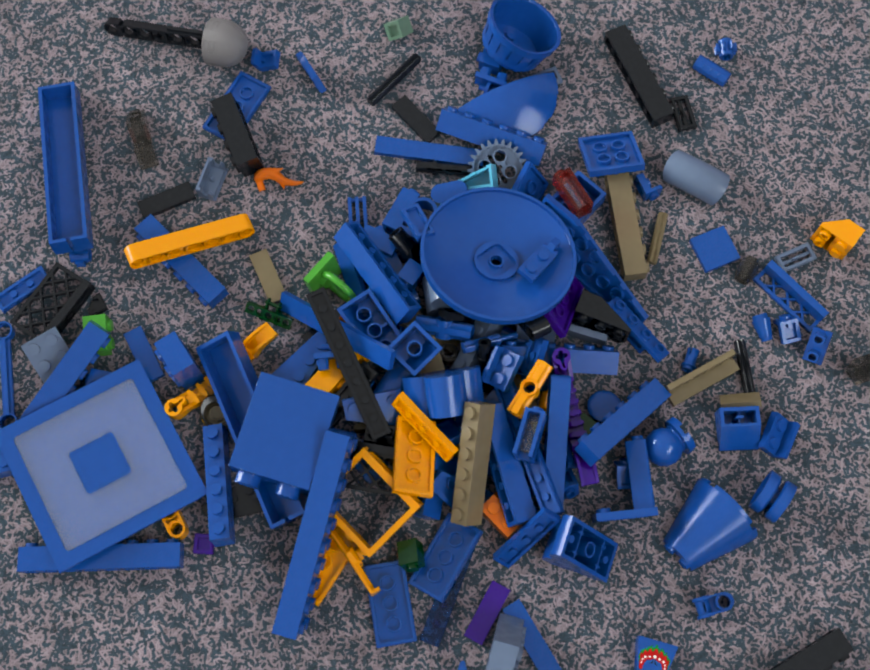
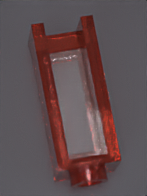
M570 167L557 171L553 176L552 185L555 186L570 211L578 219L591 213L593 201Z

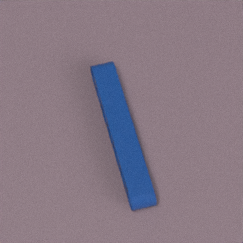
M550 374L544 460L563 506L571 376Z

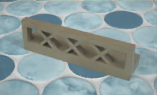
M734 349L668 384L665 388L672 394L668 398L672 406H677L738 372L740 368L733 359L736 355Z

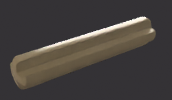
M659 212L657 215L647 261L652 265L657 264L668 214L664 212Z

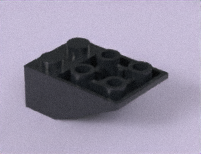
M583 290L571 322L575 323L574 325L605 333L616 343H625L631 329L602 297Z

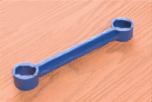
M6 321L0 322V329L4 326L10 328V333L6 337L0 336L3 415L0 416V429L5 427L3 425L4 421L9 417L14 418L15 421L19 420L15 415L11 340L14 338L16 331Z

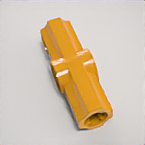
M537 359L526 379L521 382L520 389L508 406L507 411L513 416L522 419L525 408L530 407L534 399L539 396L540 389L553 370V367L547 362ZM529 385L535 387V390L531 393L525 392V388Z

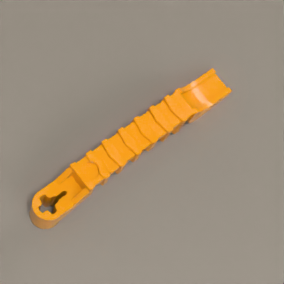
M267 322L254 330L243 341L251 363L278 336V333ZM205 376V381L201 384L196 383V388L193 391L188 389L179 396L168 400L164 406L165 412L172 419L180 420L191 410L199 406L201 407L203 400L214 394L208 377ZM175 406H176L177 409H178L177 412H174V410H173V408H174Z

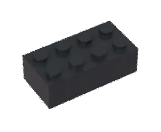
M230 92L212 100L213 108L210 110L213 117L217 119L218 130L225 139L223 141L227 151L230 152V160L238 173L242 172L246 177L254 174L259 169L265 168L241 107Z

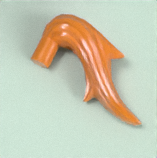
M262 168L254 174V181L259 192L266 190L263 181L267 179L276 181L283 189H285V186L301 185L304 181L286 178L280 172L283 168Z

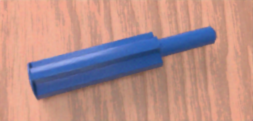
M517 332L502 336L499 333L461 342V349L465 354L479 350L478 341L482 338L490 339L491 347L501 345L502 341L518 338L519 335Z

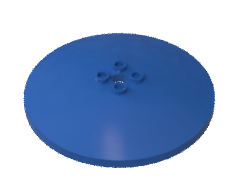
M475 188L447 199L429 217L420 243L421 266L434 292L457 312L485 323L500 325L519 324L545 315L554 309L566 296L576 272L577 256L575 244L568 228L560 217L536 198L507 188ZM431 223L436 233L434 236L425 237L426 232L429 230L428 226ZM554 237L558 238L561 241L556 250L559 252L558 255L533 284L517 273L518 268L544 242L549 244ZM491 260H498L501 264L494 265Z

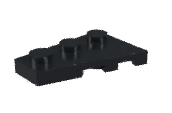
M240 484L232 487L234 519L263 512L253 488ZM205 503L201 508L208 519L207 503Z

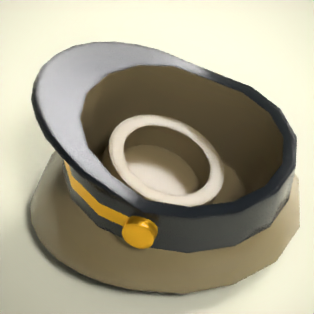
M213 395L205 398L200 409L202 423L205 426L222 423L227 429L228 425L216 396Z

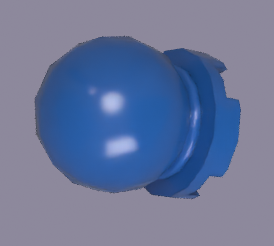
M670 418L665 422L666 428H657L646 437L648 459L651 463L668 467L675 464L681 458L682 452L689 454L696 447L690 433L685 434L679 427L682 423L678 419Z

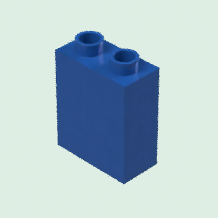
M261 371L228 465L231 471L237 473L234 482L253 489L259 488L261 480L275 484L277 486L274 495L298 502L300 493L309 495L325 431L333 426L340 404V396Z

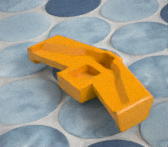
M331 530L330 536L346 556L370 596L372 597L381 591L380 587L374 588L361 568L364 566L362 562L364 559L363 555L358 549L354 550L352 546L348 548L336 530Z

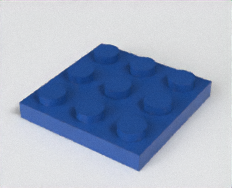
M632 131L578 138V145L589 177L645 170V162Z

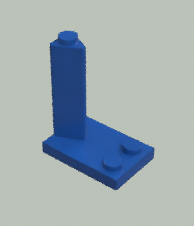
M643 435L632 436L631 441H625L633 509L611 512V508L598 509L595 514L591 515L592 523L658 515V509L654 503L646 439H643Z

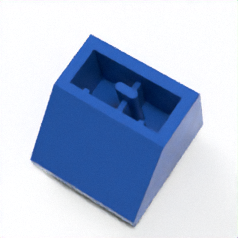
M759 406L723 407L714 413L719 451L759 449L758 444L761 434Z

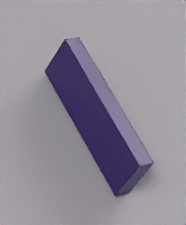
M495 581L491 582L464 634L465 637L482 646L510 592L508 588Z

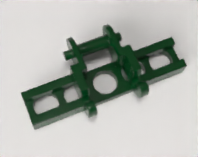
M271 298L265 301V306L251 301L247 302L244 312L259 317L260 320L264 319L271 322L275 326L278 325L288 330L291 329L294 319L282 314V311H280L282 309L281 302L279 304L273 303ZM252 305L254 310L249 309V306ZM269 306L275 307L276 311L272 312L268 310ZM267 312L271 314V319L266 317ZM283 320H287L289 325L283 323Z

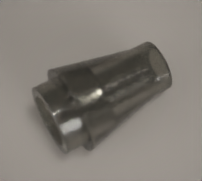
M446 343L442 345L443 349L440 351L443 364L450 365L457 358L458 349L455 345Z

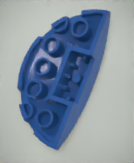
M554 72L537 74L509 82L469 101L458 108V112L464 114L465 112H471L478 119L488 118L493 121V124H505L510 126V130H522L527 132V136L532 137L544 128V124L554 114L558 94Z

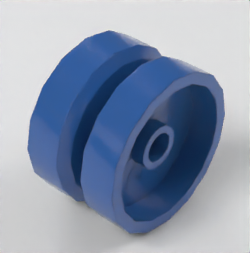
M773 470L761 482L748 507L756 513L761 512L765 508L764 518L775 523L789 506L796 493L797 485L789 480L780 485L782 477Z

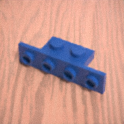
M618 296L607 303L631 329L627 340L639 354L646 349L657 363L669 354L665 346L659 342Z

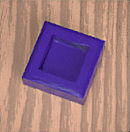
M195 533L193 554L214 555V545L209 541V534Z

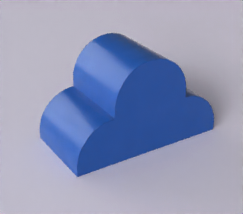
M480 365L420 373L415 377L413 375L401 376L403 392L429 418L439 419L463 415L465 401L485 402Z
M562 515L561 521L551 529L542 559L552 565L607 583L618 544L578 518L571 515Z

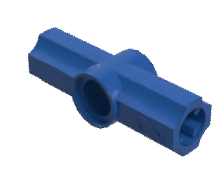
M420 314L416 316L415 321L428 334L435 335L437 339L473 340L474 324L446 321L440 316L437 318Z

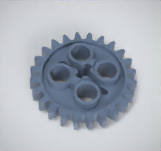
M495 139L494 144L487 140L488 146L486 147L481 143L482 149L475 148L477 155H471L474 161L468 162L472 168L467 171L473 173L480 170V163L482 161L492 164L488 158V155H491L498 166L502 165L501 172L507 180V183H504L497 173V177L500 180L498 187L512 189L523 168L522 163L526 161V159H520L523 152H516L518 146L512 149V142L505 145V139L502 140L501 144H498L497 139ZM498 151H503L506 155L505 159L501 162L495 159V154ZM509 166L514 167L516 170L513 177H507L505 174V169Z

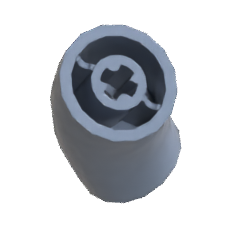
M681 150L675 151L669 157L663 170L664 182L696 197L710 206L721 199L730 181V175Z

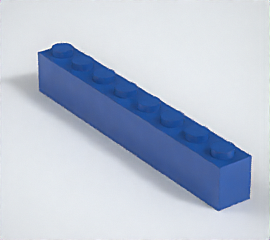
M148 539L146 543H139L138 540H126V544L117 543L65 572L183 569L184 544L179 542V539H166V542L161 543L157 539ZM26 543V547L18 548L17 572H58L47 546H39L38 543Z

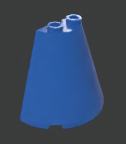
M699 478L696 481L663 540L665 549L672 555L676 553L680 558L679 564L685 570L690 569V571L758 537L757 529L750 526L752 520L743 508L721 487L709 485L711 483L710 480L705 478Z

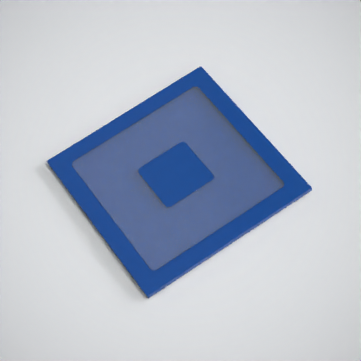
M139 359L0 429V449L60 574L207 495L206 487L168 414L165 412L164 406Z

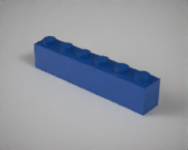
M448 106V108L445 107L441 110L436 126L437 131L479 146L482 143L485 147L488 146L487 140L494 144L495 139H497L498 144H501L502 140L505 139V145L512 142V149L518 146L516 152H523L520 159H526V161L532 162L536 166L541 164L548 145L547 142H544V138L527 136V132L522 130H510V126L505 124H493V121L488 118L478 119L471 112H465V114L458 112V108Z
M151 214L134 228L138 234L135 237L139 241L170 233ZM192 254L161 262L167 269L171 267L175 271L172 274L180 282L184 280L187 283L185 287L192 294L196 292L200 296L198 300L205 307L209 305L213 309L229 294L226 288Z
M358 221L345 222L333 237L338 246L346 254L349 261L357 269L359 275L365 280L370 290L378 298L380 304L386 309L396 325L410 322L422 307Z
M90 320L20 418L74 392L77 388L74 384L78 379L82 381L88 373V370H86L89 363L94 364L100 356L97 352L101 347L106 348L111 341L109 338L111 333L93 320Z
M506 340V342H501L500 346L525 358L530 341L517 343V340ZM549 342L543 360L552 366L551 358L554 350L563 347L570 352L573 373L617 375L619 351L611 345H603L602 348H596L592 344H583V347H578L574 343H564V346L556 345L555 342ZM558 355L557 359H560L563 365L564 358ZM524 359L519 367V370H521Z
M656 378L650 383L646 380L638 388L640 390L638 393L633 391L626 398L628 400L626 403L622 401L614 408L616 410L615 413L610 411L603 417L602 420L604 422L602 424L597 422L590 429L591 433L589 435L584 433L577 440L579 444L574 450L590 467L672 395Z
M498 403L495 406L489 467L507 527L511 528L526 524L537 514V509L531 498V489L527 485L525 470L520 460L515 459L512 453L515 443L513 431L507 420V412L503 404Z
M222 423L203 426L209 541L215 547L236 544L231 470L228 466L230 462L228 431Z

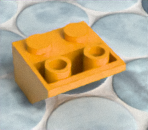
M850 219L822 222L810 239L817 247H823L829 251L832 257L842 260L854 247L865 229Z

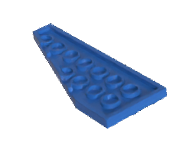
M547 194L543 198L542 203L560 217L574 241L577 256L576 278L590 293L602 297L607 303L618 296L639 320L644 323L649 317L578 217L553 196Z

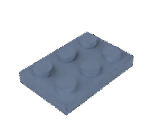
M56 326L20 346L43 383L46 382L69 350V346Z

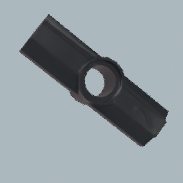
M402 227L392 231L389 239L401 252V259L407 262L411 258L421 265L420 244H416Z

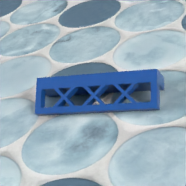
M773 260L753 279L788 314L797 317L799 324L808 333L829 313ZM766 273L771 278L772 285L764 284L759 279ZM775 288H782L785 291L786 298H779L775 295ZM789 301H796L800 305V311L790 309ZM803 314L811 315L816 321L809 326L804 322Z

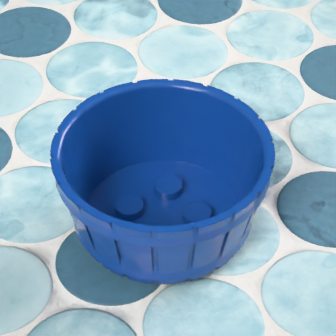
M494 0L489 9L486 25L482 32V42L485 50H487L489 56L496 63L515 72H527L536 68L558 48L561 42V31L551 13L534 0Z

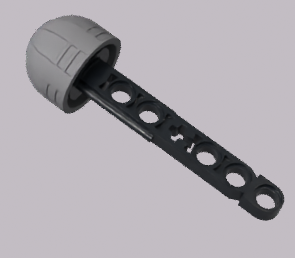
M115 17L108 18L104 25L105 30L115 36L123 37L124 35L128 38L202 49L205 63L213 66L232 67L237 65L244 59L248 51V38L245 31L238 24L227 19L210 18L205 25L204 31L128 19L122 21L121 18Z

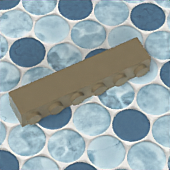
M629 172L605 175L604 182L622 280L645 279L650 271L649 262L645 261L644 256L646 255V246L642 244L641 240L643 230L638 224L640 219L639 210L635 209L636 193L632 192L631 187L633 186V177L629 175Z
M482 401L464 402L450 522L465 527L481 525L496 406V404Z

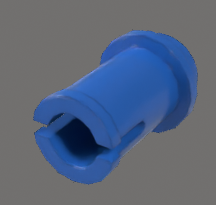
M691 347L687 348L684 362L681 363L682 371L690 373L696 369L695 364L700 353L698 349L692 347L691 351Z

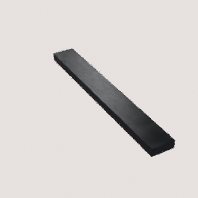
M322 287L307 294L306 297L373 441L391 433L325 288Z

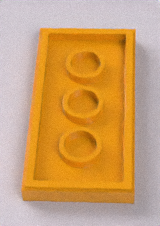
M398 415L395 428L392 493L431 499L434 491L435 450L403 416Z
M339 526L335 528L347 547L352 546L356 550L358 546L344 536V531ZM333 539L329 550H326L324 554L326 564L318 577L321 578L319 589L315 590L313 598H316L315 605L318 607L348 563V559Z

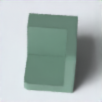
M408 15L383 24L389 41L403 38L413 33Z

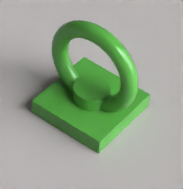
M329 251L303 278L310 293L324 287L325 290L330 288L338 297L346 302L356 297L353 290L337 277L342 271L335 256Z

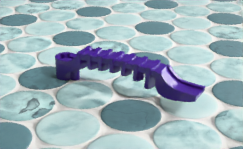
M560 347L554 350L551 364L554 374L571 376L568 441H570L573 460L578 471L581 487L599 484L596 463L590 467L574 450L579 444L577 440L587 431L583 428L584 420H581L582 412L578 408L579 399L576 398L575 394L577 391L573 387L574 377L570 352L566 348ZM558 355L564 358L563 365L561 360L557 359Z

